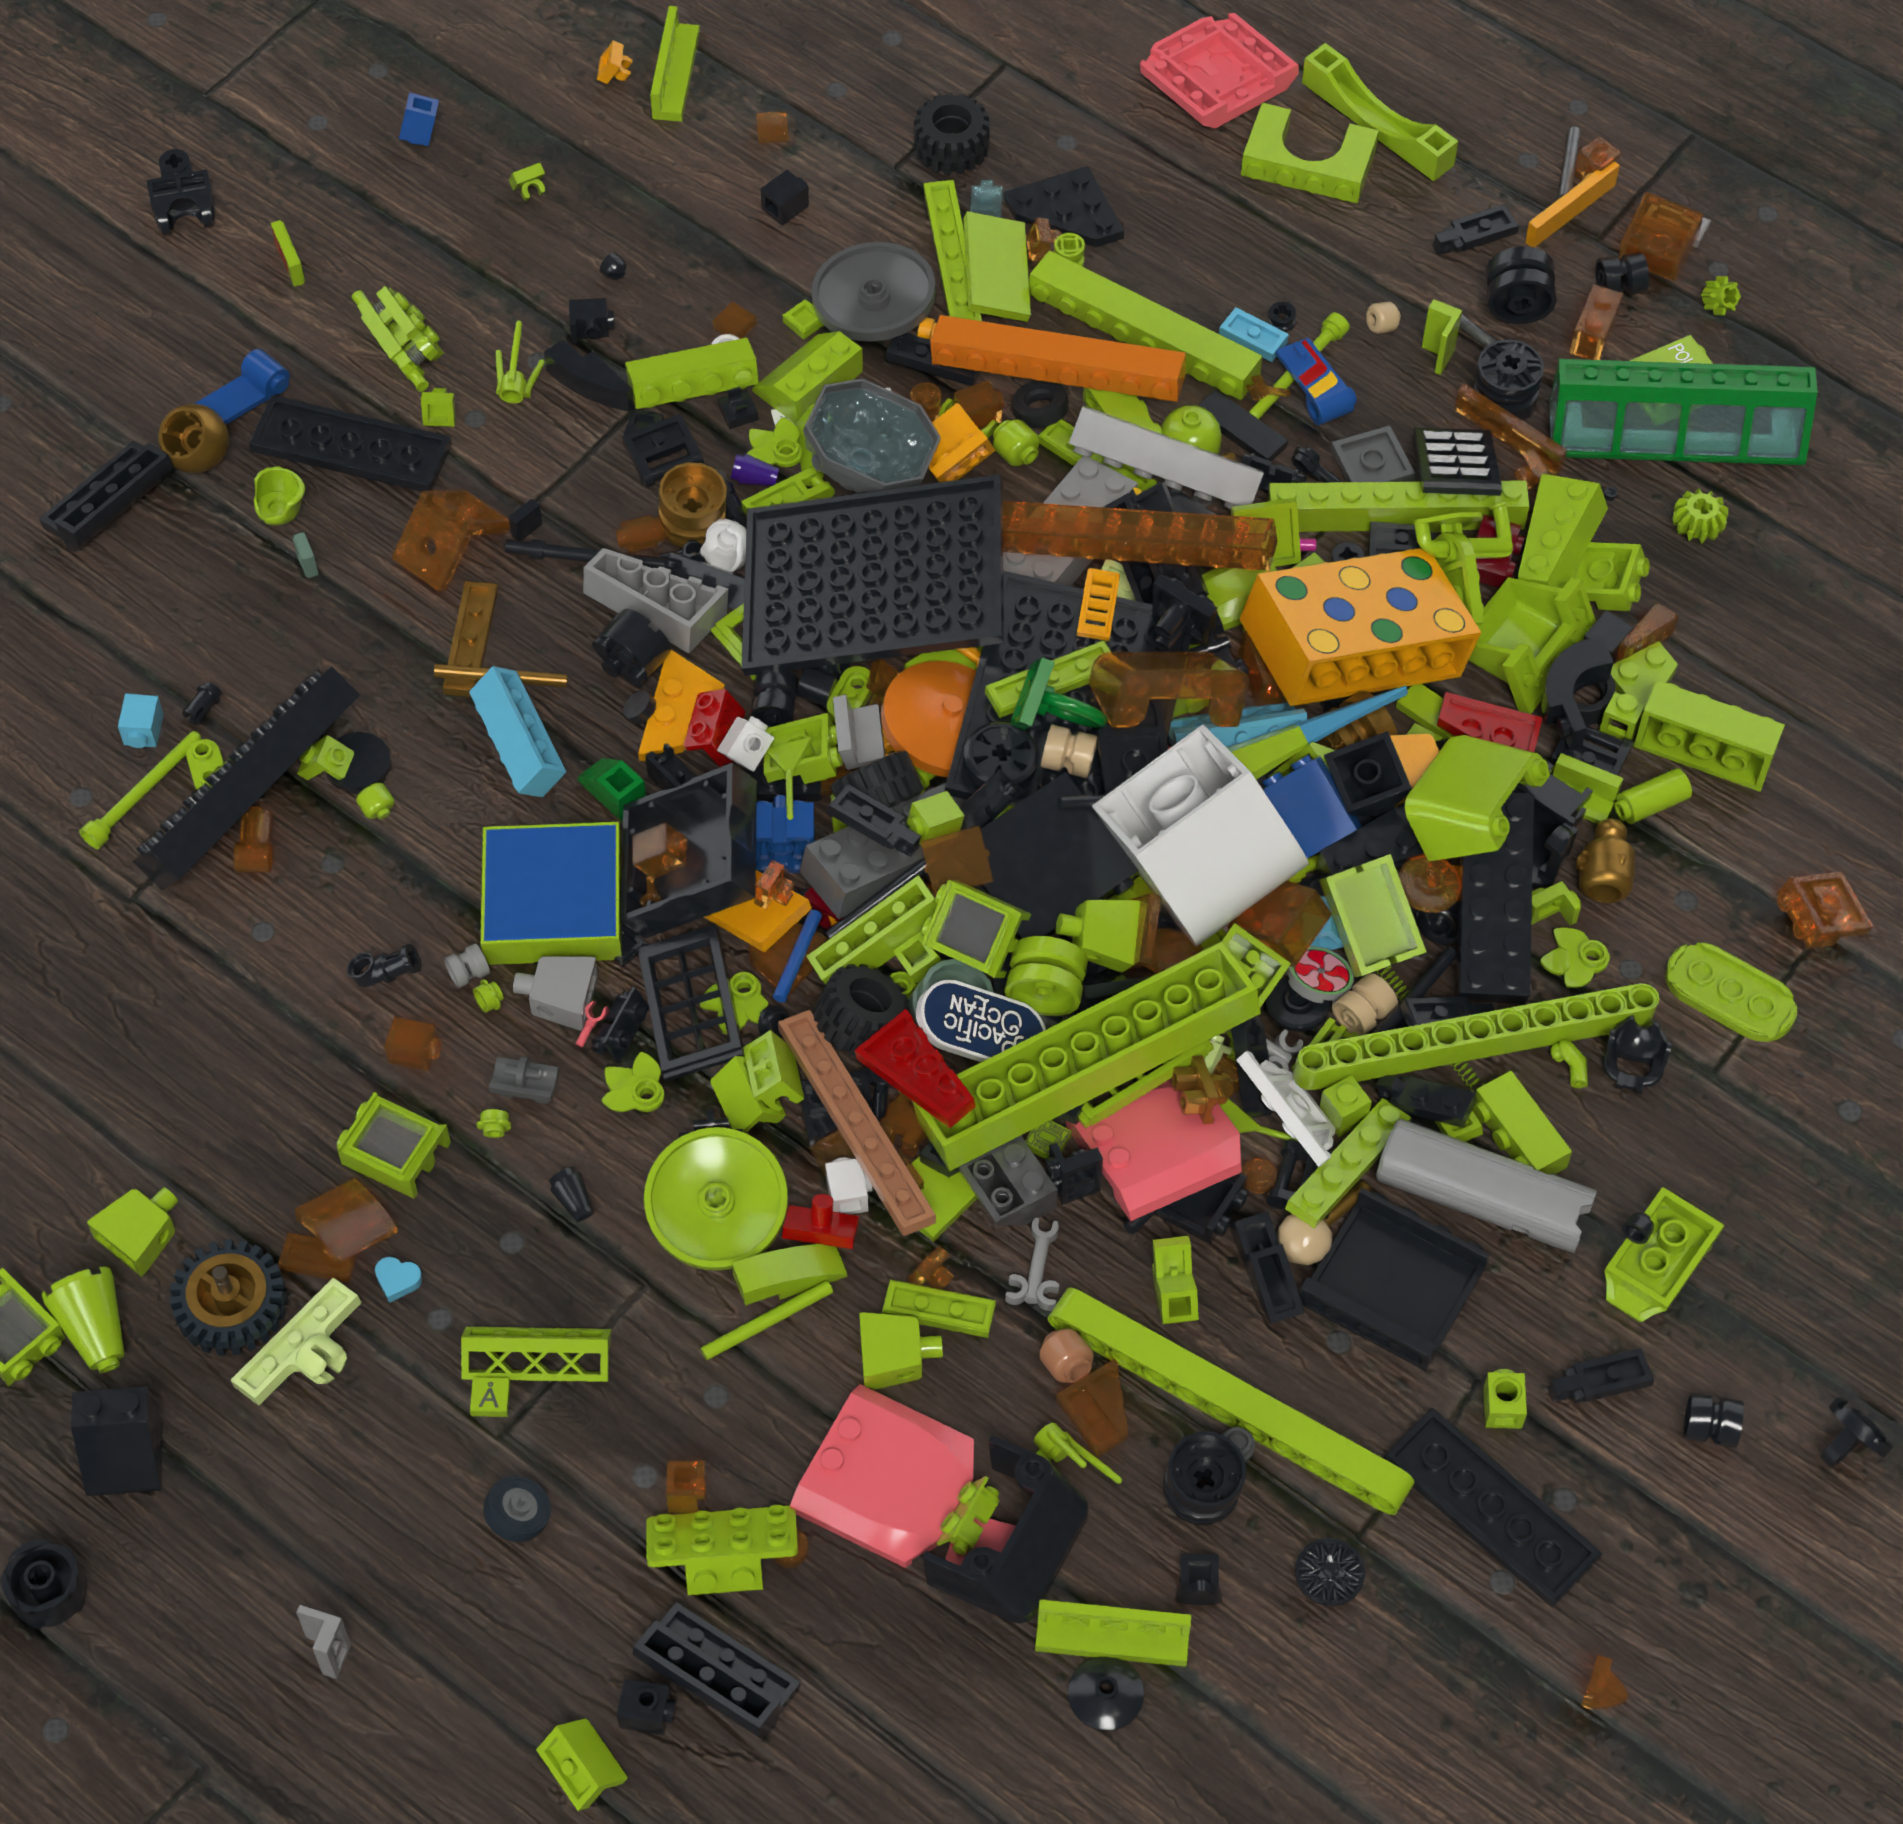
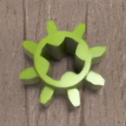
M1717 276L1716 281H1706L1707 286L1701 293L1703 303L1705 304L1704 309L1713 310L1714 315H1725L1726 311H1735V306L1739 298H1741L1737 288L1738 283L1728 282V276Z

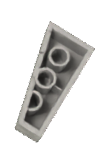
M605 548L584 566V594L617 613H621L624 609L639 612L651 620L648 626L655 633L660 629L671 644L687 653H690L709 634L710 629L715 626L716 622L727 615L729 588L717 585L715 589L703 585L701 579L692 576L687 580L672 575L670 569L661 566L659 568H650L644 566L642 560Z

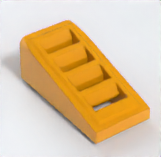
M1093 568L1087 570L1076 636L1109 641L1120 580L1119 573ZM1090 595H1092V596H1097V597H1103V598H1109V600L1098 599V598H1092V597H1090ZM1088 608L1107 611V613L1090 611ZM1085 621L1103 622L1105 626L1085 623Z

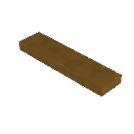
M465 581L447 665L483 667L498 594L497 584ZM445 678L443 693L444 695L471 697L469 691L477 684L478 680Z

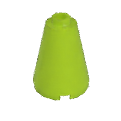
M99 1267L101 1274L92 1275L90 1269L55 1282L51 1285L52 1293L48 1295L44 1291L42 1299L90 1370L98 1369L99 1373H106L120 1366L119 1361L124 1358L125 1353L114 1276L110 1268Z

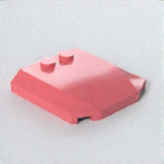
M1229 13L1228 19L1214 21L1212 16L1201 18L1156 42L1150 49L1148 59L1140 62V73L1203 126L1218 128L1287 90L1299 74V65L1236 13Z
M1171 1079L1086 1129L1080 1122L1076 1125L1066 1121V1127L1072 1131L1071 1136L1080 1149L1088 1151L1098 1147L1103 1157L1102 1173L1113 1188L1115 1200L1130 1221L1242 1172L1240 1133L1220 1105L1217 1103L1211 1111L1214 1117L1213 1124H1203L1199 1114L1183 1115L1180 1107L1182 1091H1174Z
M859 1384L850 1393L800 1480L790 1508L795 1510L796 1515L906 1568L912 1564L913 1559L925 1551L930 1552L938 1546L937 1542L943 1533L940 1530L942 1522L949 1513L955 1512L960 1501L957 1500V1496L961 1489L969 1481L973 1483L974 1439Z

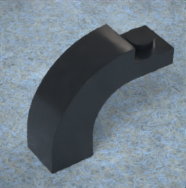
M1602 636L1589 638L1568 647L1556 658L1548 672L1541 703L1543 720L1545 725L1556 723L1558 734L1561 738H1565L1569 749L1583 745L1587 730L1575 702L1574 694L1585 686L1609 681L1614 662Z

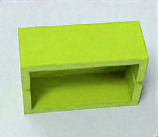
M1391 854L1319 880L1354 977L1363 976L1388 967L1391 964L1426 953Z

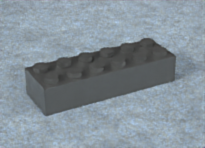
M946 783L891 807V809L905 817L904 822H907L912 803L945 792ZM951 796L958 807L966 801V799ZM848 826L806 845L800 873L835 916L840 919L902 875L940 844L925 849L919 844L917 851L910 857L897 851L895 847L893 850L886 846L884 847ZM960 829L957 838L940 844L952 854L955 846L968 837Z

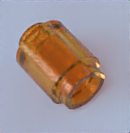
M650 515L622 521L620 522V529L615 530L619 548H625L627 553L656 547L659 542L665 541L659 516L651 518Z

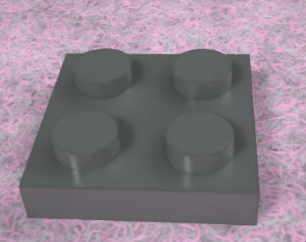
M1390 425L1331 442L1330 450L1347 482L1414 481L1415 472Z

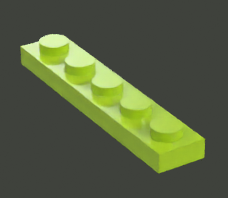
M1382 1098L1331 1153V1158L1321 1167H1318L1288 1200L1285 1209L1315 1229L1382 1155L1395 1122L1400 1119L1410 1122L1412 1117Z

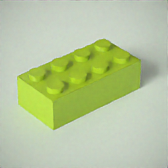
M1656 680L1642 715L1634 747L1761 792L1785 724L1776 722L1770 717H1762L1745 711L1738 706L1713 700L1707 695L1696 694L1679 688L1675 684Z

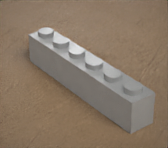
M1084 405L1081 408L1069 444L1075 446L1074 452L1087 457H1091L1094 452L1105 457L1104 463L1117 468H1121L1123 463L1135 467L1133 473L1147 479H1152L1153 474L1165 478L1164 484L1174 489L1182 490L1183 485L1195 489L1193 495L1207 501H1212L1213 496L1225 500L1224 506L1229 509L1235 506L1252 504L1264 474L1259 469Z

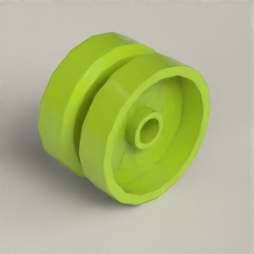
M1032 936L1022 938L1011 955V970L1007 976L1004 991L1006 997L1029 1005L1039 1015L1061 1016L1076 1011L1081 1002L1082 982L1086 975L1088 964L1086 953L1077 945L1055 937Z

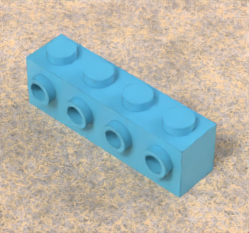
M492 666L469 693L475 703L477 712L483 719L489 737L493 740L500 754V760L505 765L512 779L514 788L520 794L543 798L566 773V770L517 671Z

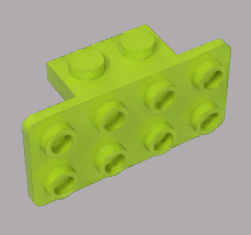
M773 1505L752 1509L735 1508L726 1511H698L675 1515L660 1514L649 1517L646 1520L647 1565L649 1567L685 1565L688 1595L763 1590L761 1559L792 1557L798 1553L796 1512L790 1506Z

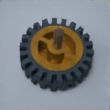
M232 1239L224 1240V1248H218L215 1241L209 1243L211 1251L204 1253L200 1247L194 1251L197 1259L192 1261L187 1257L182 1262L185 1270H176L174 1277L177 1283L171 1282L170 1286L172 1297H169L170 1305L181 1333L184 1337H188L189 1342L196 1347L200 1344L202 1351L209 1354L212 1348H215L217 1355L225 1356L226 1349H231L233 1355L241 1354L240 1347L247 1345L249 1351L256 1349L254 1341L260 1339L263 1344L270 1339L268 1331L272 1330L276 1333L280 1327L278 1318L284 1319L286 1314L284 1305H287L288 1301L285 1292L287 1290L278 1265L274 1263L273 1257L268 1252L264 1255L261 1247L254 1245L250 1249L247 1241L240 1240L239 1246L235 1247Z

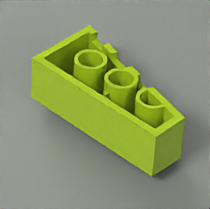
M1541 474L1518 573L1520 580L1563 588L1569 579L1572 578L1608 510L1600 483Z

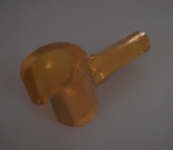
M1261 375L1252 377L1253 385H1246L1254 400L1263 399L1267 395L1289 397L1291 393L1289 389L1267 386Z
M648 876L646 878V894L639 900L642 907L647 906L648 900H652L655 903L663 900L655 890L654 877Z

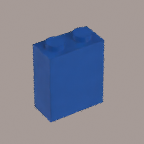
M1307 755L1291 765L1294 771L1283 777L1278 772L1264 780L1262 783L1265 788L1262 790L1293 834L1306 858H1309L1356 831L1362 825L1355 815H1350L1347 812L1333 777L1322 757L1319 756L1312 760Z

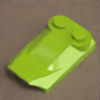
M1257 547L1250 548L1243 552L1239 560L1202 574L1209 595L1206 597L1213 601L1217 607L1224 631L1242 625L1240 617L1257 574L1277 571L1267 550Z
M1664 1187L1661 1188L1644 1212L1650 1216V1220L1654 1223L1653 1234L1645 1244H1636L1626 1238L1604 1271L1607 1302L1638 1322H1643L1653 1315L1667 1311L1702 1259L1712 1249L1714 1242L1724 1228V1224Z

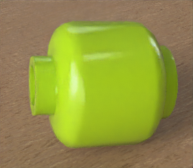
M1019 419L1006 420L995 429L993 433V447L1010 466L1028 465L1036 459L1039 453L1040 438L1025 422Z

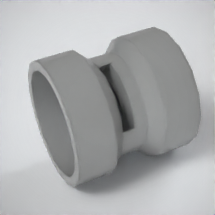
M476 943L466 947L465 951L459 955L453 953L444 958L448 973L458 989L468 985L469 981L475 977L481 979L490 974L487 961Z

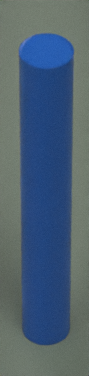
M817 910L809 911L775 989L773 998L778 1002L784 1003L822 918V914Z

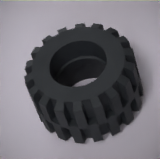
M946 93V96L939 94L934 96V100H926L924 107L920 106L918 108L917 115L914 118V149L916 150V156L919 160H922L924 166H932V171L939 172L941 170L944 171V174L951 175V172L962 174L966 169L969 171L975 169V164L981 165L984 157H987L990 138L989 114L985 112V107L982 104H977L976 99L973 97L968 99L965 94L960 93L958 96L953 95V93Z
M898 751L835 780L830 786L835 798L849 784L889 808L919 795L924 789L907 751Z
M851 964L847 965L846 968L840 967L831 975L815 1004L814 1021L818 1022L817 1029L821 1033L824 1032V1038L829 1043H834L836 1045L835 1048L840 1051L845 1050L849 1055L856 1057L854 1052L856 1048L905 1009L910 1013V1007L907 1005L909 1002L908 998L902 994L903 989L901 986L893 982L894 979L889 975L885 976L876 968L869 969L867 965L860 964L857 967Z

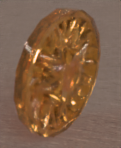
M1425 855L1414 857L1403 864L1398 874L1409 905L1423 912L1436 913L1447 910L1456 903L1461 893V879L1457 870L1448 861L1443 859L1428 862Z

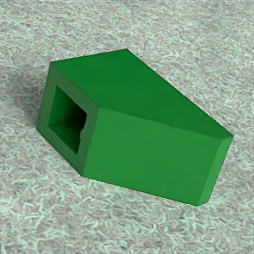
M602 758L577 777V781L621 822L623 821V805L646 796L644 780L622 760Z

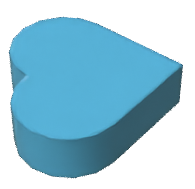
M385 1257L378 1261L375 1266L377 1281L389 1303L415 1291L422 1283L420 1268L412 1262L401 1263L394 1257Z

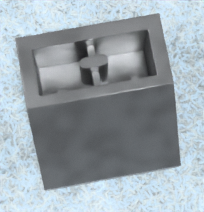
M1022 1136L959 1167V1171L995 1225H1026L1032 1222L1035 1217L1040 1218L1056 1209L1057 1188Z

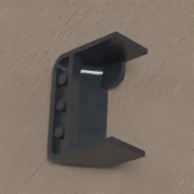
M991 1435L988 1442L992 1469L1016 1479L1017 1484L1022 1489L1033 1493V1496L1001 1553L988 1547H978L971 1550L959 1566L926 1551L923 1556L927 1585L1008 1621L1025 1623L1037 1614L1039 1600L1045 1599L1088 1519V1503L1086 1498L1046 1458Z

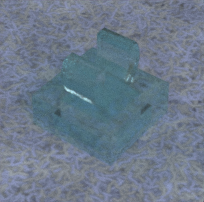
M981 180V186H972L971 212L1001 218L1002 187H993L992 180Z

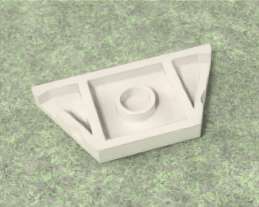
M1244 1052L1236 1061L1262 1093L1261 1099L1264 1104L1272 1111L1277 1112L1284 1121L1282 1123L1284 1130L1292 1138L1297 1139L1317 1166L1321 1167L1331 1158L1328 1150L1333 1146L1334 1140L1332 1136L1335 1134V1126L1307 1090L1296 1085L1292 1072L1284 1068L1281 1069L1268 1060L1259 1065L1252 1052Z

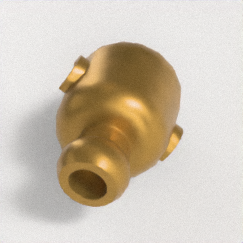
M1604 819L1598 823L1595 828L1596 839L1585 846L1576 860V869L1580 870L1579 888L1587 898L1599 903L1610 904L1624 900L1633 888L1634 875L1636 873L1635 851L1631 844L1625 841L1627 837L1626 827L1621 821L1616 819Z

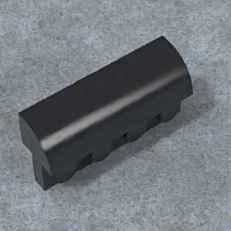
M132 441L39 518L42 527L61 538L67 549L77 552L173 472L170 456L149 443L142 447Z
M1160 482L1135 497L1127 493L1100 508L1136 601L1152 604L1153 585L1160 574L1169 579H1178L1186 586V589L1196 595H1209L1168 488L1164 483Z
M677 1602L660 1622L655 1620L633 1646L632 1653L635 1658L760 1739L772 1731L777 1724L778 1716L800 1690V1681Z

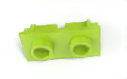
M987 1476L973 1483L969 1481L961 1489L957 1496V1500L960 1501L955 1512L952 1511L947 1515L940 1526V1530L943 1533L937 1542L938 1546L950 1541L954 1544L952 1549L957 1554L963 1556L973 1550L984 1530L973 1521L974 1518L983 1524L988 1523L999 1504V1492L993 1487H984L989 1479Z

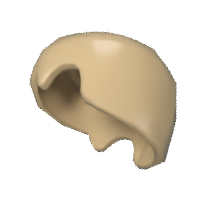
M1291 1214L1283 1220L1276 1230L1278 1242L1283 1244L1287 1259L1291 1263L1295 1262L1296 1264L1307 1266L1321 1261L1331 1248L1332 1233L1324 1219L1314 1229Z

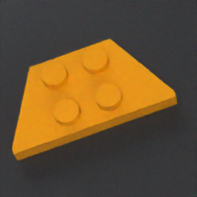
M671 650L663 663L654 695L656 709L647 720L638 752L639 761H646L645 755L651 751L655 754L664 752L663 747L666 743L674 749V754L687 750L684 747V742L697 695L701 692L725 689V684L673 650Z

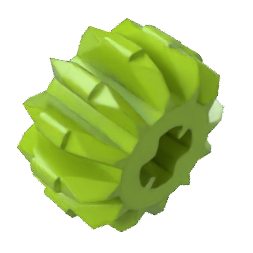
M1700 488L1694 494L1686 491L1683 497L1678 499L1674 507L1675 512L1672 520L1673 525L1678 526V535L1687 534L1688 542L1693 538H1698L1701 544L1706 538L1714 541L1718 534L1725 530L1727 524L1728 507L1723 505V497L1714 498L1712 490L1704 494Z

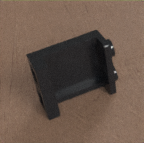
M1241 1173L1238 1179L1234 1177L1227 1178L1160 1208L1155 1215L1211 1245L1217 1235L1223 1237L1232 1221V1218L1229 1216L1234 1208L1241 1209L1250 1193L1246 1189L1248 1176Z

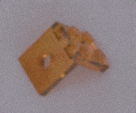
M467 490L422 491L391 558L437 591H446L472 535L508 533L510 530L509 519ZM430 538L435 541L436 551L433 555L427 549V543Z

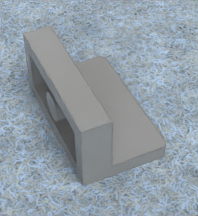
M846 695L833 697L838 752L846 769L863 767L885 757L879 706L874 704L852 709Z
M299 1605L296 1614L306 1638L315 1641L312 1649L322 1674L337 1679L351 1647L342 1618Z

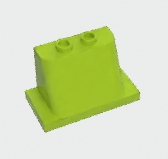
M1508 577L1484 607V623L1477 625L1481 635L1468 661L1508 683L1518 711L1532 714L1542 701L1546 679L1553 662L1568 647L1583 641L1584 635L1596 623L1583 581L1570 578L1563 588Z

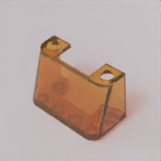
M1107 652L1100 655L1094 661L1089 685L1103 712L1106 714L1111 728H1126L1139 724L1146 716L1150 699H1211L1208 715L1212 723L1220 727H1239L1249 686V678L1240 669L1209 652Z

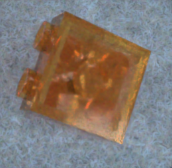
M1843 872L1790 877L1777 892L1778 907L1781 911L1788 913L1793 922L1795 937L1803 940L1807 949L1833 946L1841 937L1866 935L1874 927Z

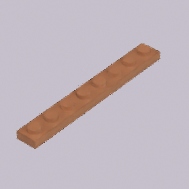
M807 1010L779 1021L778 1030L901 1234L906 1236L935 1224L936 1215L831 1043L824 1038V1032L821 1033L817 1029L818 1022L814 1021L812 1012Z

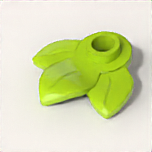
M782 417L777 422L774 432L750 429L749 440L753 449L747 452V454L771 465L792 467L802 459V448L798 444L800 432L795 424L785 417Z
M1556 928L1553 934L1559 948L1547 953L1540 961L1541 965L1550 973L1564 975L1566 987L1578 988L1590 983L1594 973H1599L1606 969L1610 955L1603 943L1597 940H1589L1584 932L1573 928ZM1593 956L1597 961L1589 960L1586 957Z
M739 972L730 979V985L741 1030L748 1020L758 1024L761 1012L769 1005L768 1001L761 995V983L758 978L749 972ZM717 983L712 985L704 994L718 990ZM742 988H748L750 990L746 993L738 992ZM720 997L700 1003V1008L718 1012V1017L723 1016ZM725 1023L719 1024L721 1031L727 1034Z
M640 1052L634 1061L632 1069L606 1067V1084L611 1091L602 1098V1103L616 1112H626L633 1109L651 1112L658 1109L664 1101V1089L659 1083L661 1069L658 1063L648 1054ZM644 1094L653 1095L650 1099L641 1098Z

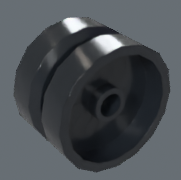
M1525 246L1508 248L1497 253L1488 262L1486 268L1488 306L1490 312L1497 319L1511 324H1527L1545 318L1554 310L1557 303L1555 267L1553 259L1545 251Z

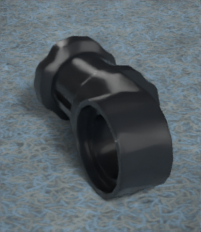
M412 944L402 946L401 950L391 954L381 953L372 956L368 952L360 953L349 962L347 974L358 986L368 987L382 981L386 983L396 980V977L409 972L411 974L421 971L422 964L417 949ZM370 964L368 970L359 975L360 971Z

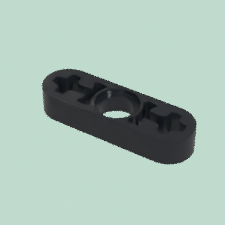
M1258 1016L1231 1028L1236 1060L1244 1052L1250 1051L1259 1065L1265 1060L1269 1061L1265 1029ZM1236 1061L1242 1105L1246 1114L1252 1118L1271 1115L1273 1111L1262 1101V1093Z

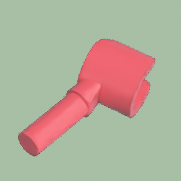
M592 1001L586 1006L585 1014L587 1020L575 1043L577 1046L583 1048L597 1021L606 1019L609 1013L608 1006L604 1007L600 1017H595L592 1013L596 1001Z

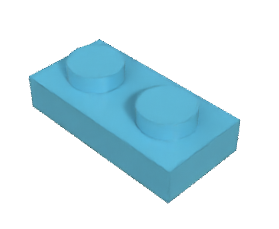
M1237 307L1219 327L1220 335L1262 355V358L1273 362L1277 357L1275 355L1276 350L1283 348L1288 343L1289 338L1288 333Z

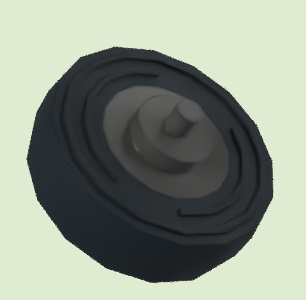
M518 1475L508 1476L496 1482L486 1495L483 1507L486 1523L491 1530L504 1540L516 1543L530 1541L538 1536L548 1523L551 1512L548 1495L542 1487L530 1478Z

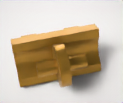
M1202 1055L1192 1056L1190 1067H1174L1171 1084L1174 1091H1182L1180 1107L1183 1115L1199 1114L1203 1124H1213L1214 1117L1211 1112L1213 1107L1217 1103L1220 1105L1225 1104L1234 1091L1230 1078L1215 1073L1210 1075Z

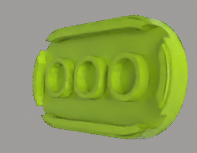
M1697 942L1696 945L1690 946L1686 944L1676 949L1669 958L1665 971L1666 983L1672 994L1683 1003L1754 1041H1774L1785 1036L1791 1030L1797 1016V1004L1795 1006L1794 996L1790 989L1779 980L1709 943Z

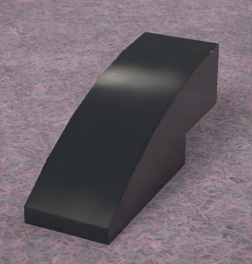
M564 339L544 351L546 372L562 385L602 405L629 412L632 408L634 409L632 388L593 351L582 357Z
M1269 1212L1233 1222L1230 1228L1236 1246L1269 1323L1304 1314L1305 1311L1283 1244L1278 1242Z

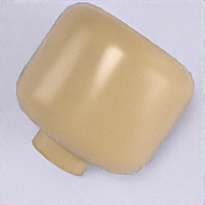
M1392 302L1374 303L1369 306L1366 314L1367 325L1370 331L1375 334L1395 331L1401 318L1398 308Z

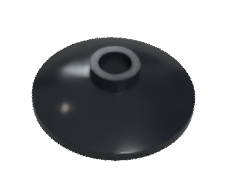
M1096 1657L1081 1664L1073 1673L1068 1686V1701L1074 1715L1086 1726L1100 1731H1114L1127 1726L1138 1716L1144 1701V1687L1139 1674L1127 1662L1112 1657ZM1102 1684H1110L1114 1690L1110 1694H1104L1100 1691L1099 1687Z

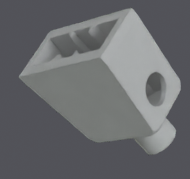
M541 957L538 961L535 975L518 972L515 974L513 993L529 995L531 1013L534 1016L582 1031L587 1020L585 1008L592 1001L598 978L596 958Z

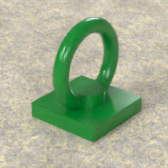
M1042 657L1030 665L1010 720L1012 726L1025 730L1032 726L1036 713L1044 716L1046 712L1087 727L1102 728L1107 725L1108 718L1105 713L1087 703L1055 693L1054 687L1047 685L1055 662Z

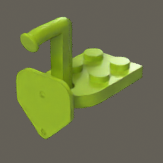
M1506 500L1489 507V510H1492L1494 515L1497 538H1467L1463 534L1462 528L1483 519L1480 512H1457L1414 521L1419 546L1422 550L1435 557L1477 625L1484 623V606L1481 602L1480 575L1477 570L1476 559L1505 558L1513 551ZM1430 532L1442 533L1435 540H1431Z

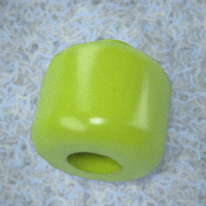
M383 783L371 784L356 797L358 806L369 819L378 817L379 820L386 818L390 815V809L394 806V798Z

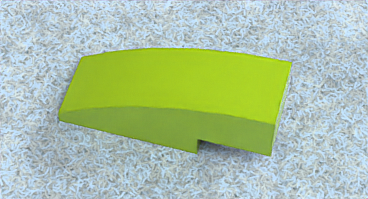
M824 1244L779 1249L732 1262L733 1276L745 1306L778 1295L779 1300L805 1292L826 1280L831 1283L847 1277V1272L837 1247Z

